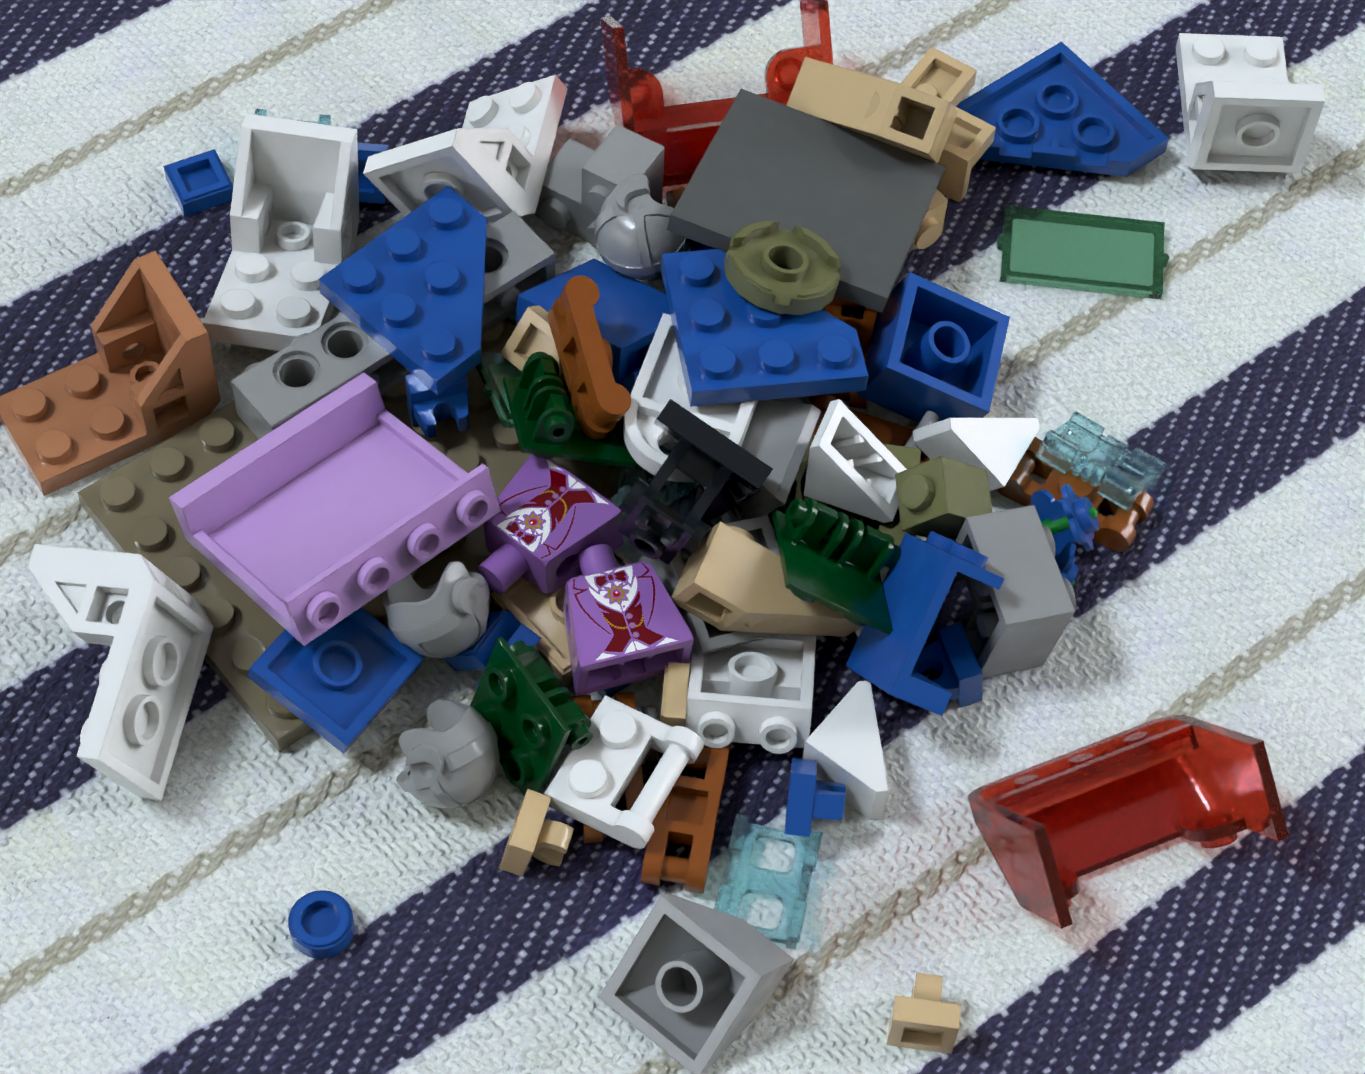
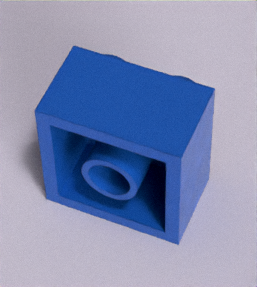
M909 272L893 288L883 312H877L865 360L869 376L866 391H858L857 396L920 423L927 411H932L938 415L939 420L937 422L948 418H983L990 412L1010 317Z

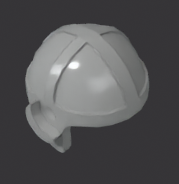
M635 174L625 178L608 195L595 221L594 238L601 258L613 270L621 275L637 280L654 281L662 277L660 269L662 254L687 252L692 240L667 230L674 208L660 204L651 198L650 183L644 174Z
M459 561L449 562L440 581L425 589L420 588L413 580L411 574H409L382 593L383 605L388 616V626L400 643L407 645L420 655L430 658L456 656L475 645L486 632L490 595L488 584L481 574L468 572L464 564Z
M439 699L433 701L426 710L427 718L434 730L411 728L405 730L399 737V745L406 757V766L408 767L397 776L396 781L404 792H409L416 799L432 807L457 809L470 805L480 798L495 779L500 760L497 745L498 737L492 724L487 722L473 706L450 699Z

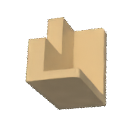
M931 47L900 84L948 100L958 112L938 164L946 166L937 189L945 196L960 202L967 194L971 169L993 143L996 127L956 107L975 85L977 70Z

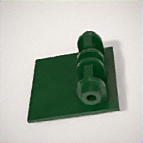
M535 352L529 356L524 364L520 378L504 376L503 384L522 453L533 454L545 459L558 457L586 461L604 467L615 465L635 468L636 461L630 455L624 441V422L622 418L617 421L616 427L605 439L592 440L581 432L568 387L558 377L559 366L553 356L545 352Z
M797 498L794 499L788 506L786 514L775 510L772 515L785 587L805 602L821 603L842 613L845 618L856 625H869L890 635L893 628L880 571L884 566L887 568L894 567L899 560L901 548L894 544V538L868 525L864 529V524L857 519L849 522L846 514L837 512L812 498H806L804 501Z
M500 637L496 640L470 706H473L487 722L492 724L498 737L499 762L508 781L513 786L518 787L523 796H525L527 789L542 794L563 747L569 744L573 750H578L587 745L593 738V734L589 730L591 720L583 713L574 700L569 701L571 697L570 692L566 687H559L561 682L559 677L553 673L535 646H527L524 641H518L509 646L504 638Z

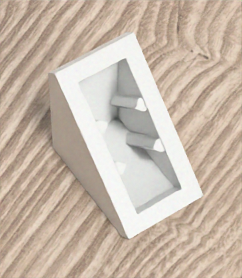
M840 399L830 401L810 446L804 496L882 523L891 522L899 507L895 474L907 469Z
M948 418L912 431L915 444L930 460L944 456L987 470L989 489L992 491L1005 487L1039 431L1038 418Z
M858 681L807 738L802 759L816 760L817 780L845 784V802L868 819L878 820L883 819L889 789L871 682Z

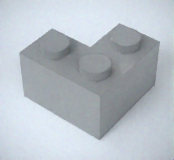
M616 124L596 151L569 138L547 166L535 216L542 219L548 226L577 236L589 242L597 249L594 238L595 221L605 199L625 178L635 174L646 175L650 183L651 198L662 204L665 147Z
M1035 505L967 517L955 542L989 557L984 569L1005 578L1000 590L963 574L971 601L960 622L983 673L982 678L1043 666L1074 615L1076 608L1074 589L1068 579L1062 578L1055 560V542L1050 529L1047 526H1042Z

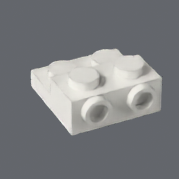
M782 634L702 655H697L693 651L685 727L699 735L704 741V745L711 748H723L731 742L761 744L764 749L776 754L789 752L794 747L804 748L805 741L810 736L816 635Z

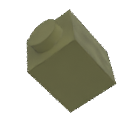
M939 456L895 474L901 531L928 538L930 531H933L955 541L967 517L993 513L988 473L985 469Z

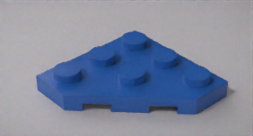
M1062 41L964 99L956 106L996 127L993 143L979 160L1127 177L1165 153L1169 138Z
M447 186L318 279L320 294L437 396L481 363L487 218Z
M721 249L662 254L660 269L690 407L866 391L869 376L855 328L822 309L803 315L778 314L755 306L739 295L726 279L723 265L726 252Z

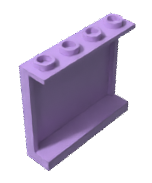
M364 372L169 497L185 539L303 646L501 512L489 468L481 464L467 473L388 412L385 409L377 382Z

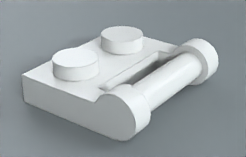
M605 695L590 719L591 726L589 730L592 732L593 738L584 747L578 750L571 749L547 788L545 795L551 797L549 807L628 846L642 849L645 848L655 830L652 822L686 764L695 763L704 747V741L699 735L686 727H671ZM650 748L663 753L662 758L632 808L624 811L616 809L617 803Z

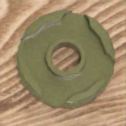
M775 221L749 224L733 234L723 263L726 279L736 292L757 307L778 314L803 315L820 311L833 301L841 277L839 275L841 264L839 256L823 238L801 226L794 225L793 231L778 229L779 222ZM774 263L786 265L792 270L780 268Z

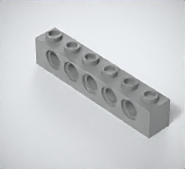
M514 211L496 222L487 223L482 333L515 313L517 295L556 277L555 252ZM340 312L336 318L311 333L299 335L287 347L264 361L249 365L239 376L231 380L237 415L256 437L260 439L362 372L377 382L381 395L403 383L405 375L412 373L346 315Z

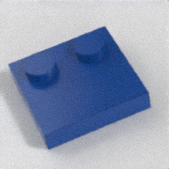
M360 607L305 646L285 629L249 668L247 677L344 754L421 667L424 657L407 645L400 643L391 630Z

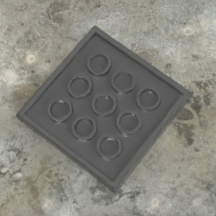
M740 89L671 213L667 230L714 249H721L727 253L733 234L749 224L775 221L779 222L778 229L793 231L794 225L807 228L827 241L839 256L841 264L839 275L841 277L835 295L882 313L941 182L946 166L747 90ZM774 263L780 268L792 270L786 265Z

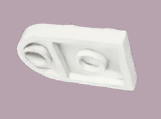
M663 313L630 395L631 405L624 415V441L632 458L643 469L655 475L668 457L659 447L666 442H678L677 439L654 424L670 399L740 447L758 401L690 407L671 315ZM676 468L668 478L669 481L695 482Z

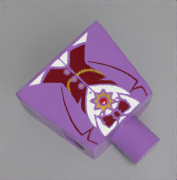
M531 454L497 499L501 512L483 523L486 548L491 555L477 567V572L485 578L488 587L498 594H503L520 577L524 578L542 593H554L566 585V582L571 578L582 574L577 557L583 550L594 545L607 544L615 552L624 544L623 534L618 531L623 523L622 510L554 460L540 458Z
M598 544L583 550L577 557L582 576L573 577L566 582L563 604L576 695L580 696L664 675L665 666H668V662L689 663L694 638L653 566L641 561L618 567L612 547L607 544Z

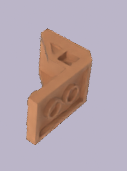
M156 250L133 260L91 324L97 349L96 354L0 396V422L43 496L166 441L210 415L221 401L208 331Z

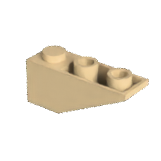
M805 57L786 105L936 163L939 162L958 113L948 100L894 81Z
M721 521L705 534L697 548L688 558L671 597L675 605L721 631L846 637L862 627L852 623L842 613L818 602H805L795 596L785 587L780 556L755 542L754 537L746 530L736 526H728Z

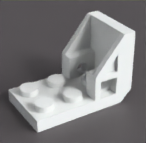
M1179 33L1176 44V57L1188 167L1202 170L1301 173L1325 103L1323 85L1288 83L1283 37Z
M552 75L534 82L523 83L518 87L490 96H482L469 102L462 128L450 130L368 156L363 174L404 216H407L447 186L487 218V223L496 222L512 211L519 217L536 213L568 88L556 75Z
M246 113L240 129L230 210L232 252L203 321V325L208 331L209 341L280 351L299 335L311 333L329 322L334 305L320 294L318 279L353 255L359 224L357 129Z
M34 544L27 567L69 629L87 643L109 645L111 647L108 658L100 669L99 686L89 718L85 721L81 730L80 746L76 757L139 798L161 801L213 631V625L198 600L141 554Z

